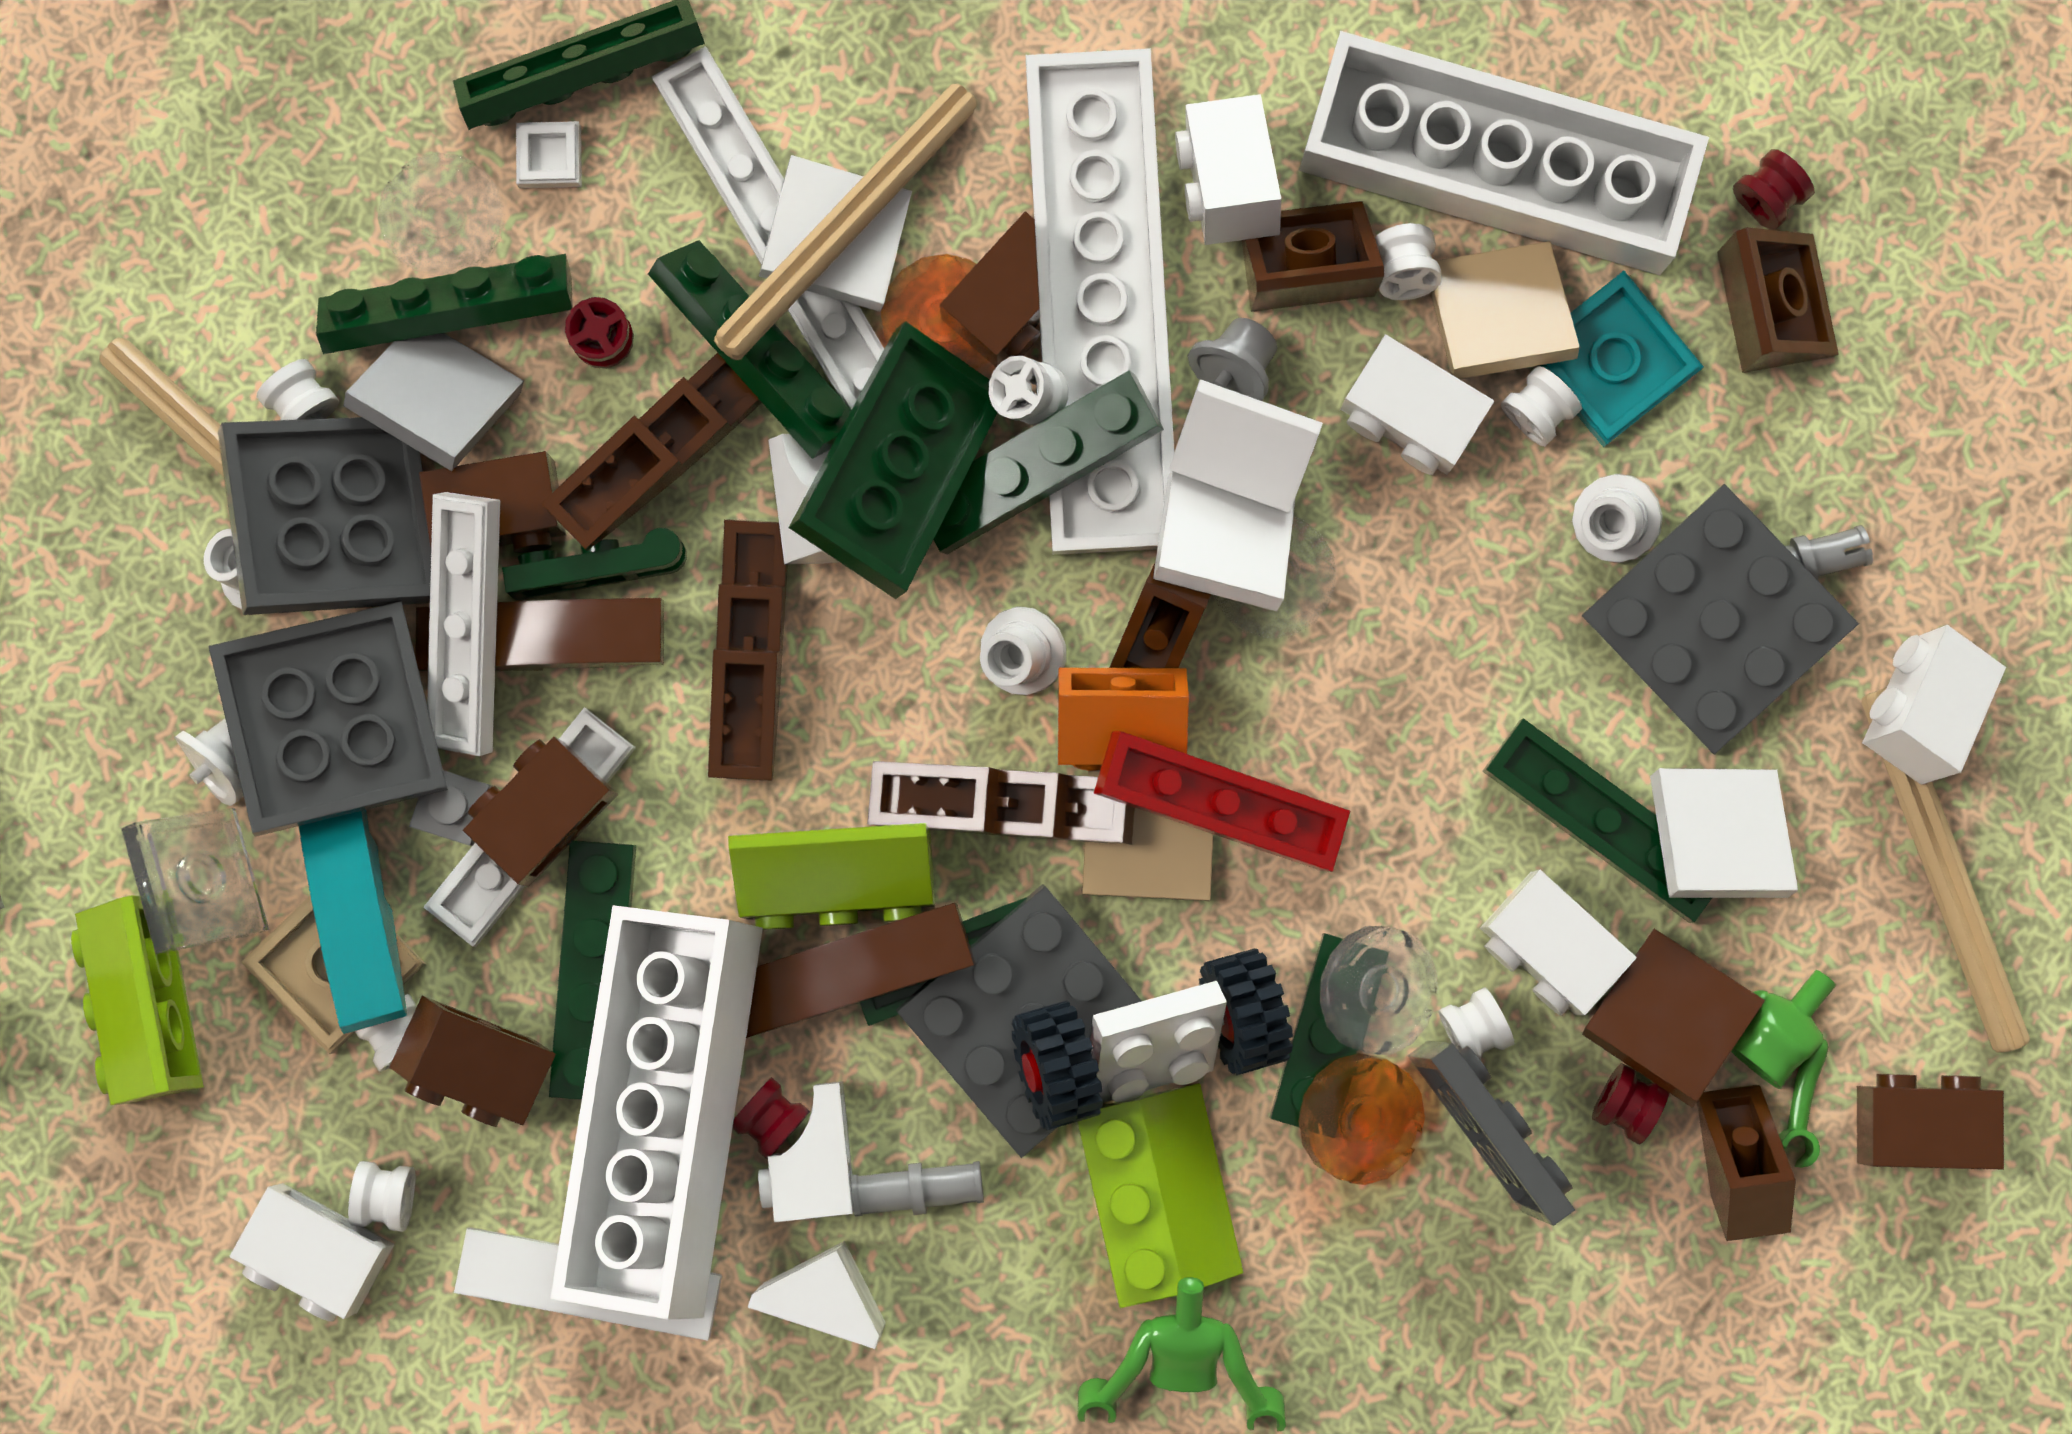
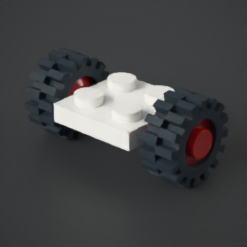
M1254 948L1207 961L1200 969L1202 978H1199V986L1093 1015L1091 1034L1088 1038L1085 1036V1025L1082 1018L1078 1019L1076 1008L1073 1005L1070 1006L1068 1001L1015 1015V1018L1012 1020L1014 1028L1012 1040L1017 1048L1013 1049L1015 1060L1019 1062L1021 1069L1018 1073L1021 1082L1025 1083V1095L1028 1103L1032 1102V1112L1035 1118L1040 1120V1125L1043 1129L1051 1130L1099 1116L1101 1113L1100 1108H1102L1104 1102L1111 1100L1127 1102L1138 1098L1149 1089L1170 1083L1177 1085L1193 1083L1202 1078L1206 1073L1213 1071L1217 1049L1219 1048L1222 1063L1224 1065L1228 1064V1071L1232 1074L1236 1073V1075L1288 1061L1290 1059L1289 1053H1292L1293 1045L1289 1038L1293 1037V1030L1286 1019L1290 1017L1288 1005H1284L1281 998L1284 995L1281 983L1276 984V972L1272 965L1267 966V957L1264 953H1259V950Z

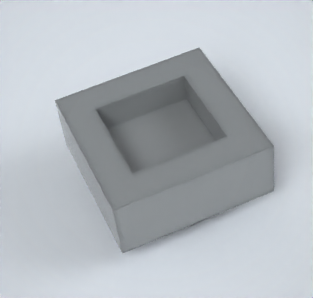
M443 770L448 790L419 797L409 827L473 846L475 842L462 831L473 820L468 811L475 801L493 786Z

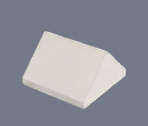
M1200 379L1168 470L1290 513L1323 423Z
M845 1241L764 1282L751 1295L748 1308L873 1349L876 1348L886 1323Z

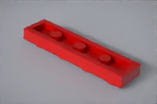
M1113 731L1093 793L1326 872H1333L1351 812L1336 805L1122 731Z

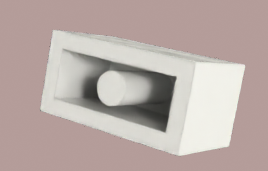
M1261 94L1187 104L1186 130L1175 132L1176 151L1180 170L1191 168L1193 183L1185 184L1187 213L1190 222L1201 221L1205 245L1280 235L1281 194Z
M1385 334L1345 398L1340 410L1350 415L1347 424L1365 438L1379 442L1381 437L1384 436L1404 448L1401 457L1417 470L1433 475L1436 469L1448 475L1494 403V400Z
M1945 625L1919 636L1913 635L1899 647L1893 658V666L1896 668L1886 690L1878 696L1871 707L1870 718L1873 720L1862 742L1921 785L1961 773L2006 669L2004 665L1949 625Z
M1541 870L1530 872L1480 927L1491 938L1484 946L1487 951L1512 972L1519 965L1522 966L1539 982L1532 989L1535 995L1560 1016L1567 1009L1574 1015H1586L1637 958Z
M282 1183L267 1187L234 1247L230 1258L245 1265L242 1274L250 1281L273 1291H277L279 1286L282 1285L302 1296L299 1305L304 1310L323 1320L333 1322L336 1316L345 1319L358 1313L395 1244L364 1227L351 1226L348 1218Z

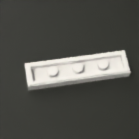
M444 492L433 494L427 707L438 749L482 756L493 752L500 500Z
M585 707L559 738L607 784L636 749L635 746ZM474 843L424 905V908L472 947H477L525 886L518 885Z
M471 1227L466 1230L454 1293L706 1341L710 1339L722 1274L710 1272L704 1318L667 1320L550 1299L559 1244Z

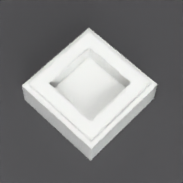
M579 121L516 123V184L519 189L582 187L581 125Z

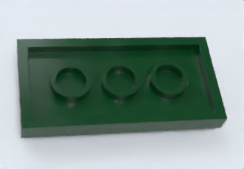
M904 321L894 330L788 528L894 599L907 592L998 413L993 408L989 398L990 380Z

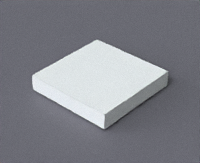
M791 155L759 277L767 279L864 176ZM902 188L811 284L807 291L880 312L885 302L912 191Z
M1171 471L1167 480L1153 579L1277 611L1284 600L1295 500L1290 513Z
M1659 768L1650 776L1669 898H1789L1798 891L1777 770Z

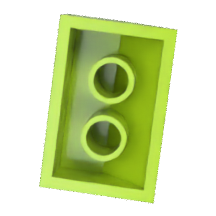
M926 823L728 836L738 915L743 919L755 918V926L761 927L763 930L794 928L793 916L819 914L820 926L858 924V911L883 910L884 922H894L922 913V907H935L931 830Z
M131 895L76 913L78 929L73 930L71 935L72 950L78 966L81 968L85 967L89 993L84 994L83 1010L89 1028L92 1031L97 1030L101 1056H98L95 1060V1074L101 1092L109 1095L110 1105L129 1104L203 1088V1079L169 900Z
M1200 1083L1140 1096L1127 1102L1105 1104L1100 1108L1101 1113L1099 1116L1077 1122L1119 1308L1177 1296L1178 1282L1186 1277L1201 1280L1205 1287L1244 1273Z

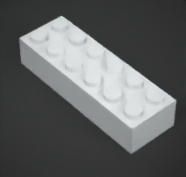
M1340 31L1299 171L1542 242L1550 241L1551 244L1661 275L1676 256L1709 137Z
M613 905L550 1299L667 1320L704 1318L763 928L726 919Z

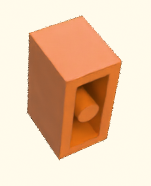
M1059 667L1058 765H1073L1075 768L1086 771L1100 770L1113 731H1122L1187 754L1189 692L1186 668Z

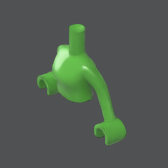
M1818 970L1813 972L1792 1000L1763 990L1753 992L1764 999L1765 1002L1731 1051L1740 1061L1777 1089H1782L1794 1070L1799 1067L1794 1083L1788 1129L1783 1130L1779 1134L1784 1149L1794 1137L1799 1136L1803 1139L1806 1146L1805 1153L1795 1163V1167L1799 1168L1811 1166L1817 1160L1820 1153L1818 1139L1813 1133L1807 1131V1125L1816 1083L1829 1048L1827 1041L1823 1038V1034L1811 1016L1836 987V984L1828 976Z
M1186 1277L1178 1282L1176 1313L1174 1315L1155 1317L1141 1324L1125 1358L1109 1381L1101 1378L1089 1379L1083 1382L1078 1390L1077 1416L1079 1421L1085 1422V1412L1088 1409L1101 1407L1108 1411V1423H1113L1116 1420L1117 1400L1141 1373L1147 1362L1150 1348L1152 1351V1366L1149 1380L1158 1388L1178 1392H1202L1214 1388L1217 1384V1361L1222 1353L1228 1376L1246 1404L1247 1428L1254 1430V1421L1258 1417L1265 1415L1276 1418L1277 1431H1284L1286 1427L1284 1396L1273 1387L1257 1386L1246 1364L1238 1337L1229 1324H1223L1220 1320L1202 1316L1204 1284L1201 1280L1193 1277Z

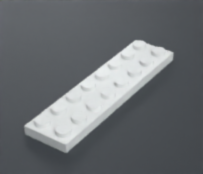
M1151 48L1026 55L1042 362L1057 367L1065 376L1068 385V401L1065 407L1128 370L1131 371L1139 380L1164 428L1161 432L1049 496L1052 554L1157 549L1167 480L1171 472L1168 469L1174 455Z

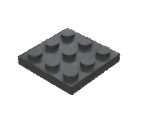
M362 417L221 423L218 437L243 615L378 607L401 601L402 605L430 603L431 547L419 472H422L419 451Z
M1726 484L1717 489L1582 614V617L1714 755L1859 625L1848 611Z
M402 601L208 646L251 830L255 837L448 790Z
M1044 884L1038 887L1021 904L970 946L976 963L975 966L929 980L896 1009L902 1019L1021 1158L1056 1128L1051 1130L1043 1129L1040 1125V1120L1036 1119L1032 1112V1102L1028 1103L1026 1098V1086L1020 1080L1018 1071L1021 1069L1019 1062L1015 1060L1013 1050L1017 1049L1012 1040V1031H1014L1012 1020L1015 1018V1015L1068 1001L1070 1006L1073 1005L1076 1008L1078 1019L1082 1018L1085 1025V1036L1088 1038L1091 1034L1093 1015L1142 1002Z
M1426 1041L1407 1055L1522 1213L1554 1226L1575 1211L1565 1196L1567 1192L1573 1189L1571 1183L1551 1157L1546 1156L1543 1158L1538 1152L1534 1154L1524 1141L1526 1137L1532 1134L1531 1129L1508 1100L1504 1103L1498 1098L1494 1100L1483 1084L1492 1077L1469 1046L1462 1049L1461 1046H1455L1453 1043Z

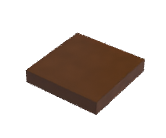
M1654 928L1635 955L1637 957L1635 961L1621 975L1585 1027L1582 1035L1693 1108L1765 1000Z

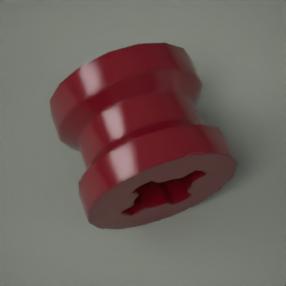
M1771 149L1760 160V169L1754 175H1743L1733 185V193L1737 201L1761 226L1769 230L1778 229L1788 219V210L1794 204L1803 205L1815 193L1814 185L1805 170L1793 158L1778 149Z
M591 297L575 305L566 318L565 334L568 343L584 363L594 368L607 369L620 364L628 357L633 347L634 333L625 313L616 303L606 298ZM616 326V328L611 331L610 339H608V336L610 334V328ZM591 340L593 342H599L600 344H594L592 342L585 344V342Z
M1621 1063L1609 1077L1592 1113V1120L1603 1126L1610 1124L1619 1126L1624 1129L1627 1139L1640 1145L1646 1140L1657 1124L1667 1103L1669 1092L1654 1082L1647 1084L1637 1079L1635 1070Z
M771 1077L734 1118L732 1129L737 1134H748L757 1142L758 1152L768 1160V1156L773 1155L810 1111L801 1103H790L782 1095L781 1085Z

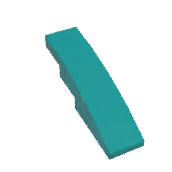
M367 810L299 826L311 902L341 1031L343 1034L406 1017L407 1009L393 910L384 896L378 846L369 832Z

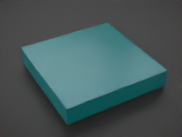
M1622 271L1570 313L1580 347L1578 358L1538 365L1559 377L1577 396L1582 406V410L1577 416L1603 448L1704 368L1625 271Z

